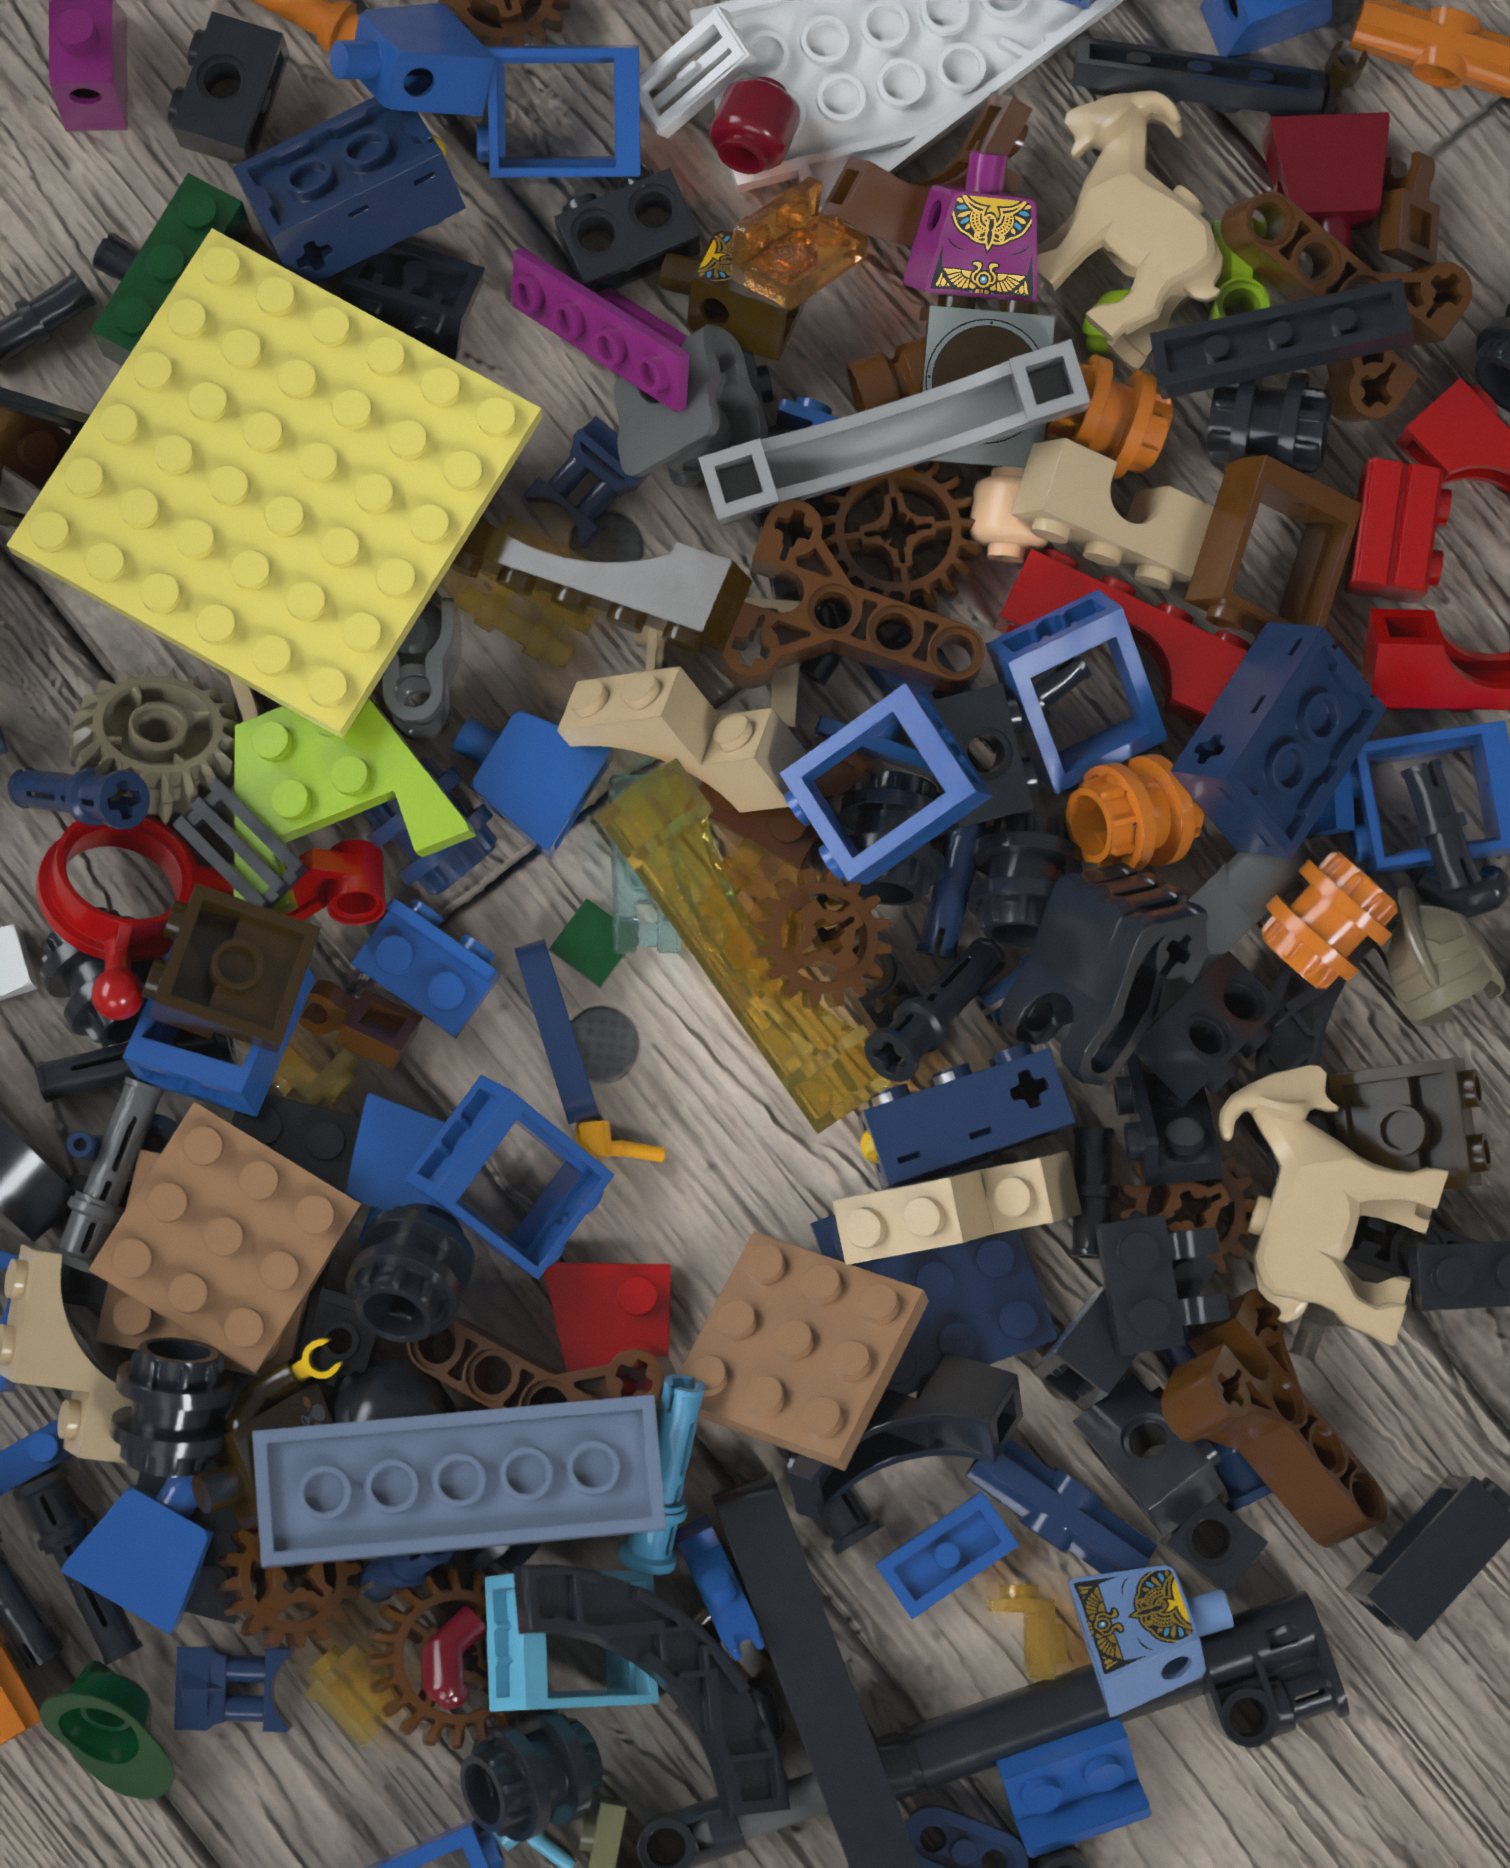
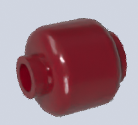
M772 78L740 79L730 84L722 96L709 130L711 143L718 152L721 161L737 172L758 174L762 171L773 169L783 162L800 123L799 107L792 96L787 93L785 87Z

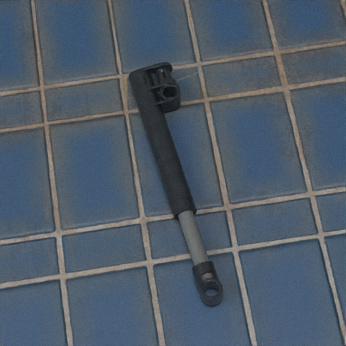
M1303 1590L1233 1614L1234 1627L1199 1637L1206 1667L1205 1673L1200 1678L1120 1715L1109 1716L1091 1663L906 1727L907 1731L901 1733L894 1731L876 1737L874 1741L896 1801L918 1794L920 1789L927 1788V1790L997 1767L996 1761L1085 1729L1120 1718L1121 1722L1124 1723L1202 1695L1205 1697L1213 1723L1219 1734L1228 1741L1247 1748L1260 1747L1272 1738L1295 1731L1298 1722L1332 1710L1339 1719L1349 1716V1705L1318 1614L1308 1593ZM1319 1689V1691L1316 1692V1693H1313V1694H1310V1695H1308V1696H1305V1697H1302V1698H1299V1699H1296V1700H1295V1698L1298 1697V1696H1301V1695H1304V1694H1307V1693H1310V1692H1313V1691ZM1242 1698H1253L1261 1710L1260 1723L1253 1731L1239 1734L1234 1731L1230 1724L1231 1708ZM814 1771L786 1781L790 1810L721 1817L718 1796L672 1812L656 1814L648 1819L640 1830L637 1842L639 1861L643 1868H694L748 1849L747 1840L828 1813ZM669 1827L682 1834L686 1848L679 1859L665 1863L658 1861L651 1855L648 1849V1839L656 1830Z

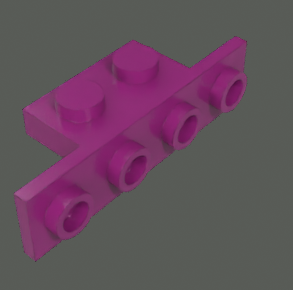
M520 248L513 251L511 293L512 306L676 413L686 409L690 353L681 348V346L688 337L687 335L612 288L594 293L527 249Z

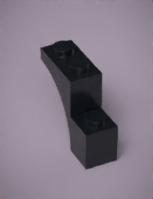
M947 1352L934 1374L928 1373L923 1378L916 1398L886 1388L845 1471L801 1454L792 1453L787 1466L786 1478L791 1485L796 1513L820 1521L828 1508L851 1486L883 1468L900 1462L932 1456H962L996 1463L1023 1417L1018 1374Z

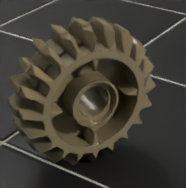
M147 666L143 675L137 678L122 670L119 678L116 680V684L100 680L95 694H84L83 700L79 705V711L74 713V719L70 723L68 754L71 759V766L75 767V773L86 767H96L94 771L97 774L106 775L109 772L125 770L139 775L146 782L150 793V806L147 814L159 815L166 825L172 813L179 812L184 817H187L194 810L190 805L198 797L204 799L212 791L208 786L216 778L225 782L230 788L233 787L235 778V725L240 723L237 722L234 705L222 703L223 699L221 698L219 688L202 691L199 676L185 682L178 679L174 668L167 676H154ZM117 789L116 795L110 797V801L120 800L121 796L133 797V794L129 791Z

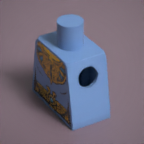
M1169 1565L1068 1580L1076 1618L1110 1717L1125 1713L1200 1678L1205 1673L1206 1667L1199 1637L1234 1627L1230 1607L1223 1589L1186 1599L1176 1570Z

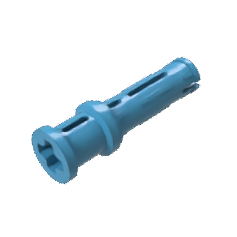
M670 1374L665 1377L657 1419L666 1531L630 1534L629 1539L621 1543L618 1555L620 1562L626 1567L649 1575L668 1574L675 1569L677 1555L672 1550L677 1526L686 1519L688 1510L686 1498L682 1495L683 1483L689 1464L697 1427L696 1423L706 1385L701 1380L695 1382V1377L684 1374Z

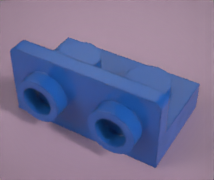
M392 897L386 906L387 914L351 964L457 1039L500 979L498 970L490 965L496 955L467 934H464L461 940L457 942L438 929L444 919L418 899L412 897L406 906Z
M1120 1718L996 1761L1012 1817L1026 1853L1031 1858L1151 1816L1150 1805L1139 1781L1129 1739Z

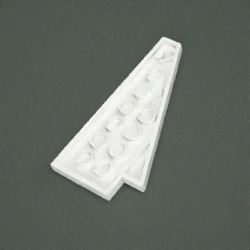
M730 0L690 10L689 14L691 27L693 28L717 6L728 10L734 19L732 21L733 26L741 30L746 38L745 44L747 47L752 48L759 57L753 65L732 83L740 79L769 77L781 83L798 105L800 123L788 153L779 166L758 174H744L731 168L730 170L737 193L797 178L812 232L822 230L834 221L820 213L850 156L871 161L889 173L896 174L982 109L991 93L999 95L1124 0H1091L1088 9L1059 0ZM720 33L698 51L700 57L723 38ZM727 87L712 100L715 113Z

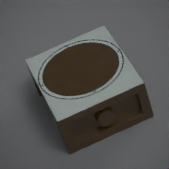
M938 295L937 306L920 308L919 320L927 321L921 392L1009 361L1010 358L1053 345L1055 316L1037 315L1038 303L1001 300L1000 311L975 309V297ZM1046 423L929 461L1025 468L1032 444L1045 441Z

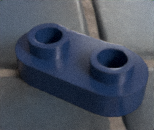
M936 1804L924 1805L913 1810L904 1820L922 1868H982V1858L990 1850H999L1004 1853L1006 1861L1003 1868H1028L1026 1851L1013 1834L947 1807ZM929 1826H938L945 1834L944 1842L936 1849H927L920 1842L922 1831Z

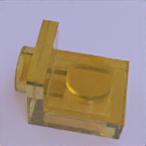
M357 1642L345 1653L335 1644L307 1672L316 1682L304 1694L313 1703L317 1700L363 1747L394 1716L385 1718L381 1714L380 1709L385 1703L395 1697L390 1688L381 1693H370L368 1685L374 1680L386 1678V1673L382 1667H365L364 1658L369 1654Z

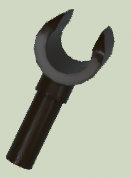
M1339 41L1332 48L1324 67V74L1328 83L1325 88L1326 92L1320 115L1333 114L1339 98L1342 97L1345 89L1357 83L1368 59L1365 50H1363L1357 65L1348 67L1341 64L1338 60V53L1344 41Z

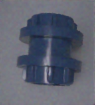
M421 758L419 761L445 791L444 793L459 812L473 826L476 836L422 858L414 851L397 798L363 811V816L374 828L366 838L376 849H379L392 839L410 861L397 873L408 887L418 881L428 894L439 895L491 853L496 847L497 837L486 824L494 815L484 803L468 813L451 793L450 790L463 779L457 770L451 766L443 772L431 758Z

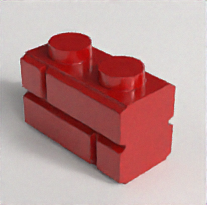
M1368 459L1360 470L1356 501L1362 504V509L1349 549L1344 592L1373 598L1382 597L1386 600L1413 604L1418 603L1426 595L1428 587L1437 588L1442 573L1444 553L1443 550L1433 549L1436 526H1446L1452 501V490L1442 488L1444 470L1439 467L1413 463L1404 464V462L1388 459Z

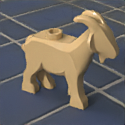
M1154 90L1111 94L1091 103L1075 107L1066 113L1064 126L1075 140L1069 157L1076 160L1091 149H1096L1101 154L1085 179L1075 211L1053 235L1042 243L1037 244L1038 289L1047 285L1055 292L1065 279L1088 256L1098 249H1101L1106 257L1128 278L1134 280L1131 292L1120 302L1100 304L1086 313V319L1109 340L1107 341L1109 350L1133 372L1136 370L1142 371L1153 354L1149 333L1169 329L1170 321L1179 307L1191 298L1202 302H1209L1218 298L1221 291L1215 287V284L1221 275L1224 261L1210 223L1201 216L1205 209L1196 196L1181 185H1178L1172 191L1147 171V124L1155 123L1162 125L1177 139L1183 135L1180 109L1170 96Z
M1309 1064L1272 1073L1236 1091L1224 1103L1219 1113L1218 1131L1221 1139L1227 1142L1230 1141L1233 1137L1236 1120L1242 1112H1248L1252 1115L1279 1165V1172L1271 1198L1258 1196L1248 1227L1249 1233L1259 1236L1253 1255L1257 1290L1268 1302L1279 1308L1280 1315L1277 1320L1282 1323L1298 1319L1304 1314L1308 1303L1318 1304L1332 1311L1345 1326L1369 1335L1382 1344L1394 1346L1407 1308L1404 1302L1411 1279L1399 1276L1377 1284L1361 1281L1343 1261L1352 1246L1359 1216L1380 1218L1426 1234L1432 1208H1438L1449 1171L1425 1167L1414 1172H1406L1374 1164L1357 1155L1339 1140L1308 1122L1306 1117L1310 1110L1318 1109L1325 1112H1338L1339 1106L1334 1104L1325 1093L1327 1073L1319 1065Z

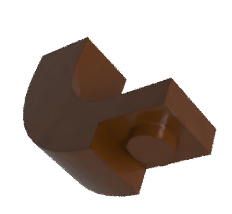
M991 93L955 159L940 173L925 180L905 182L871 161L850 156L820 213L853 231L889 242L913 245L932 186L944 185L965 188L970 151L990 152L1008 155V158L1013 157L1026 139L1028 133L1026 122L1033 109L1014 97ZM1006 168L1003 192L1014 193L1023 177Z

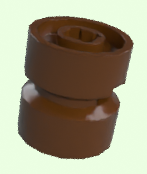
M925 337L896 346L894 358L889 359L879 351L846 362L848 382L858 413L921 393Z

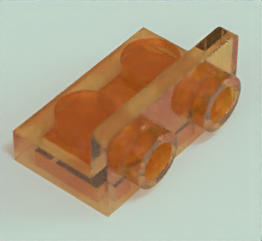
M809 176L791 189L783 191L776 199L752 215L744 217L737 224L731 237L733 256L730 279L792 310L864 260L867 256L869 236L845 225L834 216L820 212L822 181Z

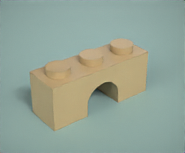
M1067 438L1032 444L1011 515L1031 523V533L1054 543H1067V541H1070L1084 548L1083 556L1088 560L1106 566L1116 567L1121 564L1136 571L1134 575L1136 581L1153 588L1170 589L1172 583L1191 581L1214 506L1171 486L1135 491L1130 510L1125 519H1123L1115 510L1110 494L1111 482L1117 461Z

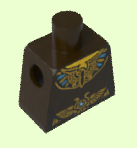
M724 230L713 233L701 259L668 252L661 268L659 288L689 296L687 325L691 331L695 332L708 324L721 327L734 336L741 349L779 361L810 295L816 244Z

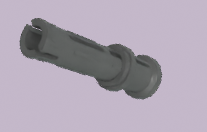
M128 1077L125 1078L124 1088L107 1131L103 1136L83 1192L76 1191L74 1196H70L67 1205L72 1211L58 1247L50 1248L62 1254V1264L93 1275L95 1274L88 1269L124 1213L125 1208L119 1206L138 1159L139 1150H142L160 1098L165 1093L161 1089ZM131 1117H133L132 1124L126 1136L125 1142L119 1154L114 1169H112L114 1160L120 1148L121 1142L127 1130ZM109 1181L104 1196L100 1199L104 1186ZM92 1223V1226H91L90 1231H89V1233H88V1236H87V1238H86L85 1244H84L83 1248L81 1249V1246H82L83 1241H84V1239H85V1236H86V1233H87V1231H88V1228H89L90 1224Z

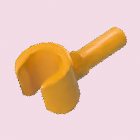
M610 1121L582 1122L575 1127L576 1144L595 1159L612 1156L622 1158L624 1156L659 1163L664 1161L665 1147L625 1140L612 1141Z

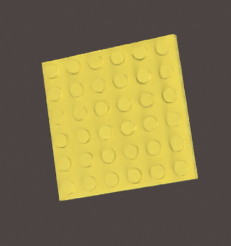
M212 228L7 543V547L12 554L343 739L543 418L542 410L535 404Z

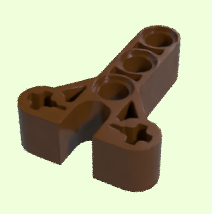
M1265 192L1234 202L1226 209L1221 220V233L1224 242L1231 251L1291 302L1402 278L1414 341L1417 346L1444 341L1464 314L1472 299L1473 287L1470 277L1462 267L1455 263L1441 262L1416 268L1408 272H1374L1294 202L1279 192ZM1254 210L1259 211L1266 220L1267 232L1264 239L1259 237L1253 229L1252 215ZM1302 250L1309 254L1313 262V272L1310 279L1302 273L1299 266V255ZM1391 350L1326 364L1329 379L1325 389L1332 395L1331 414L1342 422L1350 423L1380 419L1388 416L1398 407L1420 375Z
M788 500L779 503L770 511L752 557L751 572L795 588L801 597V603L792 611L785 613L773 612L747 602L743 603L721 657L724 674L732 683L741 688L748 689L761 687L773 678L777 670L830 652L941 691L957 692L965 690L974 683L985 656L983 639L975 629L958 621L853 586L821 538L823 526L820 515L814 507L806 502ZM791 525L802 527V538H798L794 547H790L786 560L782 561L784 552L783 533H787ZM826 603H838L847 610L850 620L842 628L829 629L822 626L816 619V609ZM890 623L898 624L909 633L911 642L903 649L889 650L883 647L877 640L875 634L877 629ZM761 628L759 645H761L760 656L762 658H756L751 667L744 666L740 663L741 652L738 650L745 651L749 643L754 641L757 630ZM946 645H959L969 654L971 665L962 671H949L938 661L937 651Z
M1251 1289L1228 1301L1231 1319L1196 1324L1187 1343L1198 1357L1174 1369L1161 1398L1162 1412L1172 1432L1188 1443L1204 1438L1237 1449L1302 1528L1320 1546L1325 1548L1333 1547L1382 1524L1387 1518L1388 1509L1381 1487L1301 1390L1283 1338L1284 1323L1277 1320L1280 1315L1279 1308L1268 1302L1257 1289Z
M456 1316L450 1326L447 1327L452 1331L456 1341L454 1354L449 1360L442 1363L435 1357L432 1350L435 1334L429 1335L426 1340L407 1343L408 1354L418 1368L490 1409L542 1405L545 1395L550 1390L558 1388L564 1393L567 1402L654 1395L657 1420L664 1388V1379L670 1374H676L672 1362L665 1355L646 1349L625 1350L616 1355L609 1365L562 1373L475 1324ZM502 1357L511 1368L512 1378L509 1386L503 1392L496 1393L491 1389L487 1381V1371L494 1360ZM648 1366L646 1376L653 1381L652 1388L635 1392L637 1381L630 1377L631 1370Z

